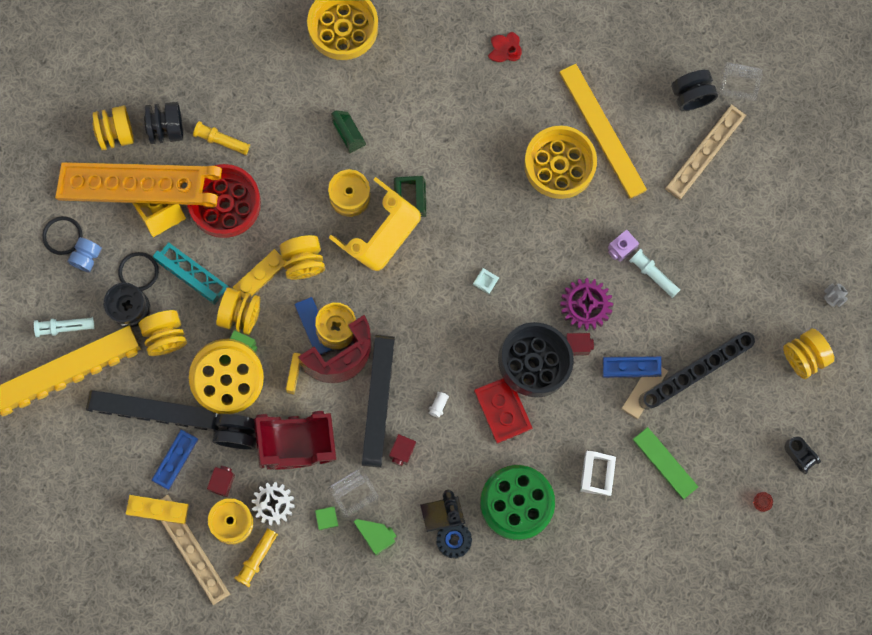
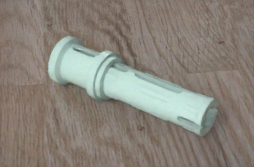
M640 249L629 262L639 267L642 274H647L673 298L681 289L673 284L655 266L654 261H650L642 253L643 250Z
M93 317L63 321L51 319L44 322L34 320L36 338L40 337V335L48 334L56 336L58 332L95 329Z

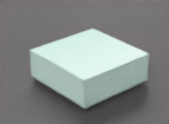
M483 268L473 285L490 294L499 277Z

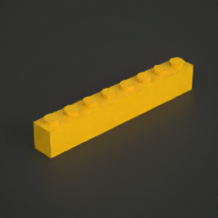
M131 327L122 328L1 384L0 415H9L13 412L12 409L18 406L20 408L26 407L31 404V400L36 398L38 400L43 399L53 390H63L67 387L66 384L72 381L74 383L80 382L84 379L85 375L90 373L92 375L97 374L107 365H117L120 363V359L126 356L127 358L136 356L138 354L137 351L141 350Z

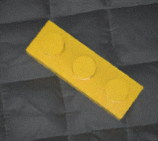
M275 249L272 250L236 283L233 289L240 290L243 299L247 293H250L252 297L284 267L287 261L283 260L282 256Z
M129 495L126 515L185 524L189 505Z

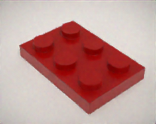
M504 378L474 390L496 444L533 429L518 393L508 386Z

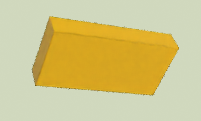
M294 353L292 356L286 385L288 394L295 393L300 369L298 356L301 355L300 353Z

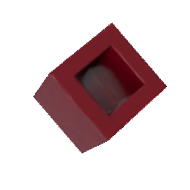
M590 333L566 334L565 338L571 346L573 356L589 355L591 350H594V340L590 339Z
M398 434L389 455L392 463L401 467L403 464L408 465L416 446V441Z
M222 465L220 468L215 467L207 490L228 497L235 478V474L231 472L232 469Z

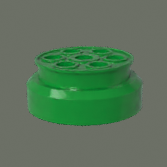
M511 465L499 469L487 480L480 497V510L486 525L495 534L507 540L523 541L537 536L547 527L554 514L555 495L549 481L539 471L524 465ZM518 478H526L528 485L525 487L520 486L517 481ZM507 483L509 491H500L499 484ZM540 491L543 498L535 500L532 497V492ZM516 496L522 497L524 504L521 506L515 505L513 498ZM502 502L505 505V509L499 512L495 510L494 504ZM535 510L538 513V518L535 520L530 519L528 511ZM512 515L517 516L519 524L511 525L509 517Z

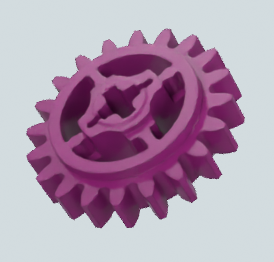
M588 278L585 279L584 283L578 279L577 285L571 282V289L565 288L566 294L561 296L565 301L560 303V306L565 308L562 309L561 314H568L564 320L571 319L570 326L577 323V330L582 325L585 331L588 330L589 326L595 330L596 324L602 327V320L608 321L609 317L607 315L612 313V310L608 308L613 307V303L608 301L612 298V295H606L609 290L608 288L601 289L603 283L597 286L596 279L592 283H589ZM583 291L581 298L572 300L575 294ZM591 292L596 294L599 297L600 301H598V299H595L592 296ZM586 298L588 304H590L588 310L586 308V305L584 304ZM573 308L579 310L583 317L577 315ZM601 309L597 316L590 318L593 310Z

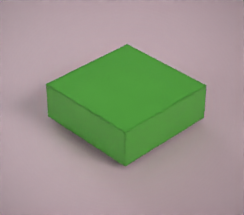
M335 506L315 510L319 530L338 527Z

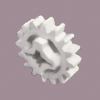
M274 482L273 487L266 483L265 489L260 486L261 492L254 493L257 499L252 500V503L256 504L252 510L258 511L256 518L263 517L261 520L263 524L268 520L270 526H272L273 521L280 525L281 519L285 522L287 521V514L292 516V512L289 509L295 508V505L290 503L294 500V497H288L291 491L289 489L284 491L285 486L283 484L278 488L277 482ZM274 491L280 492L284 497L274 495ZM267 494L265 501L260 503L262 497ZM270 496H272L275 502H278L277 504H275L276 512L274 511V509H272L271 506H268V504L271 503ZM286 505L285 510L280 514L281 507ZM262 511L271 512L273 517L265 515Z

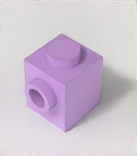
M625 230L609 244L608 253L614 260L618 259L621 262L637 249L639 242L628 230Z

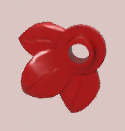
M510 32L506 37L495 35L491 38L494 50L488 55L490 60L501 63L505 60L517 61L521 57L520 39L516 33Z

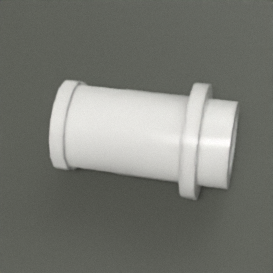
M437 392L432 407H429V414L437 418L443 415L442 411L449 396L445 393Z

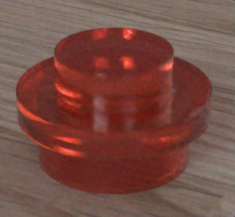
M760 492L753 499L754 507L758 511L766 512L772 508L773 498L766 492Z

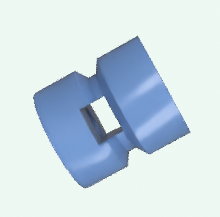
M79 237L75 245L76 251L72 252L67 262L80 270L91 272L94 265L93 258L98 257L102 248L90 240Z

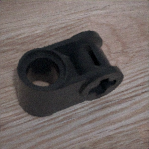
M793 437L785 443L786 453L803 474H807L808 470L815 464L821 463L819 456L803 438ZM793 441L799 445L798 451L792 449L791 444Z

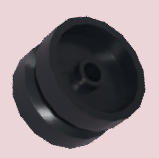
M704 69L690 72L672 83L671 87L674 95L679 96L677 103L681 111H690L704 107L718 98L719 94L716 87L711 85L713 78L709 70Z
M234 414L217 415L215 425L222 430L214 432L212 440L214 444L243 450L255 449L256 438L250 435L255 433L253 418Z

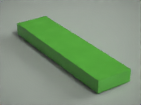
M648 427L633 439L635 444L683 500L698 488L697 484Z

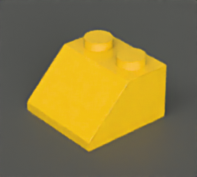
M132 203L152 237L163 233L165 230L186 219L179 204Z

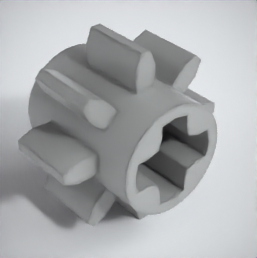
M832 283L824 290L826 293L824 299L833 307L836 304L840 307L848 300L845 297L848 294L847 290L839 283L836 286Z

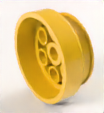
M315 0L307 17L309 37L314 47L329 58L336 60L357 58L367 52L376 40L378 34L376 9L370 0ZM342 10L348 11V14L341 15L339 12ZM330 18L332 22L324 23L323 20ZM357 19L364 20L362 24L355 23ZM341 27L348 29L346 32L339 31ZM326 35L332 37L328 41L322 39ZM362 36L364 39L356 41L355 37ZM342 44H345V45L348 46V47H347L346 49H344V50H341V49L338 48V47H339L340 45H342Z
M552 126L540 131L530 141L524 159L525 173L531 185L541 194L556 199L574 197L584 191L591 183L597 167V155L590 139L579 130L568 126ZM559 146L562 151L555 152L552 147ZM576 153L579 158L572 159L569 154ZM543 156L547 159V161L541 163L537 160V158ZM562 164L564 169L558 170L554 165ZM579 171L581 176L574 177L572 172ZM541 174L548 175L549 179L545 181L542 180L539 176ZM557 182H565L566 187L560 188L557 185Z
M219 339L206 344L193 358L189 370V385L193 396L204 408L218 414H234L245 410L255 402L263 386L264 375L259 357L248 345L234 339ZM222 355H228L231 361L228 364H222L219 358ZM246 364L248 366L247 372H239L237 370L238 365ZM205 366H212L214 372L211 375H207L203 372V368ZM228 374L232 380L230 383H223L220 379L221 376ZM246 383L250 388L247 392H241L238 386ZM207 385H212L215 388V392L207 394L204 388ZM230 394L233 400L225 403L222 400V396Z

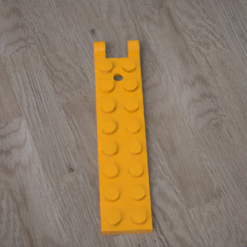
M61 162L55 198L60 201L185 204L216 207L218 196L212 193H202L204 178L220 180L222 169L217 166ZM187 183V187L183 189L182 184Z

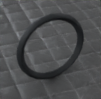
M56 217L46 224L42 234L43 243L50 252L56 255H67L76 250L75 245L66 251L54 250L49 246L46 239L48 228L57 221L66 220L72 222L77 227L79 237L81 238L83 237L82 229L78 222L70 217Z
M134 252L121 261L118 275L121 282L127 283L122 275L123 266L127 260L135 256L148 258L154 265L155 273L150 283L138 287L143 291L156 282L159 268L151 255L143 252Z

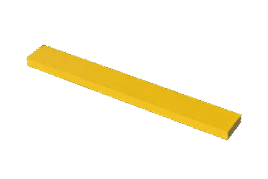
M577 64L559 72L629 199L646 192L647 188Z

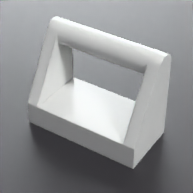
M586 451L580 492L611 496L616 457ZM594 459L608 461L604 490L590 487Z

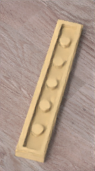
M731 104L665 189L681 200L746 115Z
M169 495L160 499L173 502ZM161 521L211 603L215 605L231 595L186 523L178 524Z

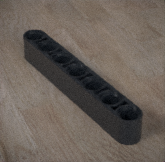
M743 332L734 336L641 394L639 405L645 410L659 406L752 348L755 344L754 335L750 332ZM741 337L746 339V346L741 343ZM726 347L731 349L730 356L725 352ZM710 356L715 358V366L710 363ZM694 366L700 369L699 375L694 373ZM679 376L684 378V385L679 384ZM663 385L669 389L668 395L662 392ZM647 395L652 397V405L646 402Z
M375 335L362 466L382 467L395 342L394 336Z
M89 391L86 411L89 412L94 410L99 411L101 414L112 415L113 413L118 414L119 417L131 418L132 416L144 421L156 420L157 423L163 424L175 423L176 426L182 427L194 426L195 429L201 430L213 429V432L219 429L215 425L218 413L209 411L206 408L101 391Z

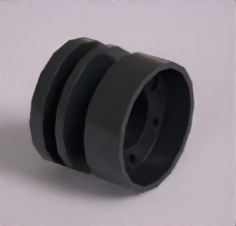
M178 101L165 103L164 112H161L159 104H155V113H153L151 105H145L144 125L150 144H156V135H158L159 142L163 143L164 134H168L170 142L183 141L182 117Z
M122 282L115 284L104 296L103 306L106 314L123 327L139 326L138 323L150 314L151 305L148 297L131 283ZM131 304V305L133 306L132 309L129 308V309L127 310V309L125 308L126 305L129 306V305Z

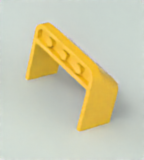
M375 177L373 180L388 191L382 203L384 208L390 212V215L368 243L362 239L354 238L346 245L333 235H330L329 239L371 270L380 271L420 222L421 213L416 207Z

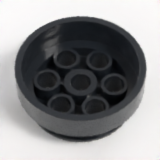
M531 322L516 327L505 338L498 354V365L505 382L514 391L528 397H545L553 394L563 386L573 370L574 358L569 342L560 331L544 323ZM533 344H537L540 350H536ZM515 347L520 348L522 353L516 352ZM546 358L552 359L553 364H549ZM528 361L533 362L535 364V368L531 367ZM510 365H515L517 371L512 370ZM542 375H545L549 382L544 381ZM523 379H528L531 385L525 384Z

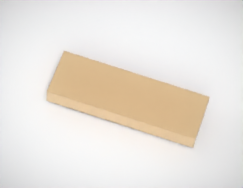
M661 367L662 377H641L621 410L638 420L644 410L639 405L640 395L662 382L668 371ZM647 395L646 402L648 403L652 397Z

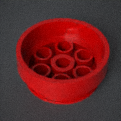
M229 164L214 165L222 169L221 179L211 180L204 178L202 193L216 194L218 196L217 206H187L192 220L203 232L218 238H230L244 233L254 224L261 208L260 193L255 180L242 168ZM223 184L226 186L223 191L216 190L218 185ZM237 189L244 190V193L240 196L234 194ZM223 202L230 203L228 208H221ZM243 206L249 208L246 213H240L239 209ZM209 215L217 216L216 220L212 222L207 221ZM229 219L235 221L232 226H226L225 223Z

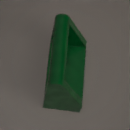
M336 110L331 113L332 123L349 153L366 145L365 140L348 112Z
M424 176L395 177L394 191L401 197V183L416 185V208L420 211L421 217H426V180Z

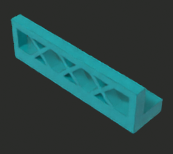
M169 242L161 252L157 250L153 255L157 263L214 305L229 287ZM169 249L176 253V260H170L164 256ZM188 261L191 264V271L183 270L179 262ZM203 272L206 275V282H200L195 279L194 273ZM217 283L223 288L216 294L210 290L209 284Z

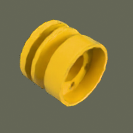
M125 105L112 108V117L108 116L106 110H102L103 119L100 118L98 111L93 112V130L102 150H107L106 141H109L111 148H115V139L117 138L121 146L134 144L130 119Z
M300 236L280 244L282 259L287 261L284 264V268L287 270L285 272L287 279H305L325 271V265L322 263L323 256L316 255L321 251L317 236Z
M228 287L219 306L216 325L230 330L234 322H236V331L240 333L243 328V333L249 335L259 316L260 296L254 295L251 300V294L247 293L244 299L241 300V291Z
M330 303L322 307L316 316L315 324L318 340L330 349L347 347L354 339V335L348 328V325L356 320L354 312L342 303ZM333 326L339 327V331L333 330Z
M177 311L158 312L145 317L138 323L142 336L149 337L144 342L145 346L148 347L146 350L149 356L169 354L187 344L186 338L183 337L184 331L177 329L181 326Z
M814 328L800 335V340L795 338L791 343L788 342L783 346L786 359L796 374L802 379L809 378L811 374L814 375L818 372V368L823 369L834 362V354L823 335Z

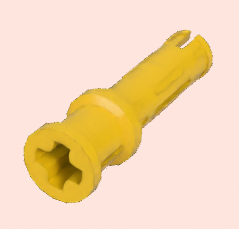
M198 121L193 131V137L195 138L198 136L207 140L210 144L215 142L245 156L250 148V144L218 132L217 128L205 126L201 121Z
M268 528L266 529L251 557L243 562L242 570L238 576L234 577L236 581L246 587H250V581L255 573L259 572V565L278 536L277 533Z

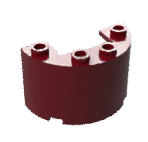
M365 315L348 325V328L354 335L353 342L355 344L327 362L323 360L314 346L298 356L301 368L310 377L324 383L345 382L359 374L367 364L371 353V333Z
M315 411L308 418L300 419L299 416H291L287 420H281V417H268V414L256 415L254 424L259 468L263 469L265 465L267 470L310 467L318 462L319 464H325L336 460L331 413L324 414V411Z

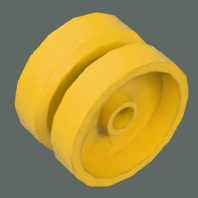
M350 169L343 170L335 174L329 182L328 193L330 203L337 213L342 216L353 217L366 210L370 202V186L362 173Z
M223 499L211 508L208 515V526L211 533L220 542L228 545L238 544L245 541L252 532L254 519L251 511L242 501ZM232 517L234 519L233 524H228L227 520H230Z

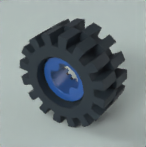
M463 524L440 529L437 533L436 544L438 549L448 558L456 559L464 556L471 547V532ZM451 535L459 537L458 545L453 546L449 543Z

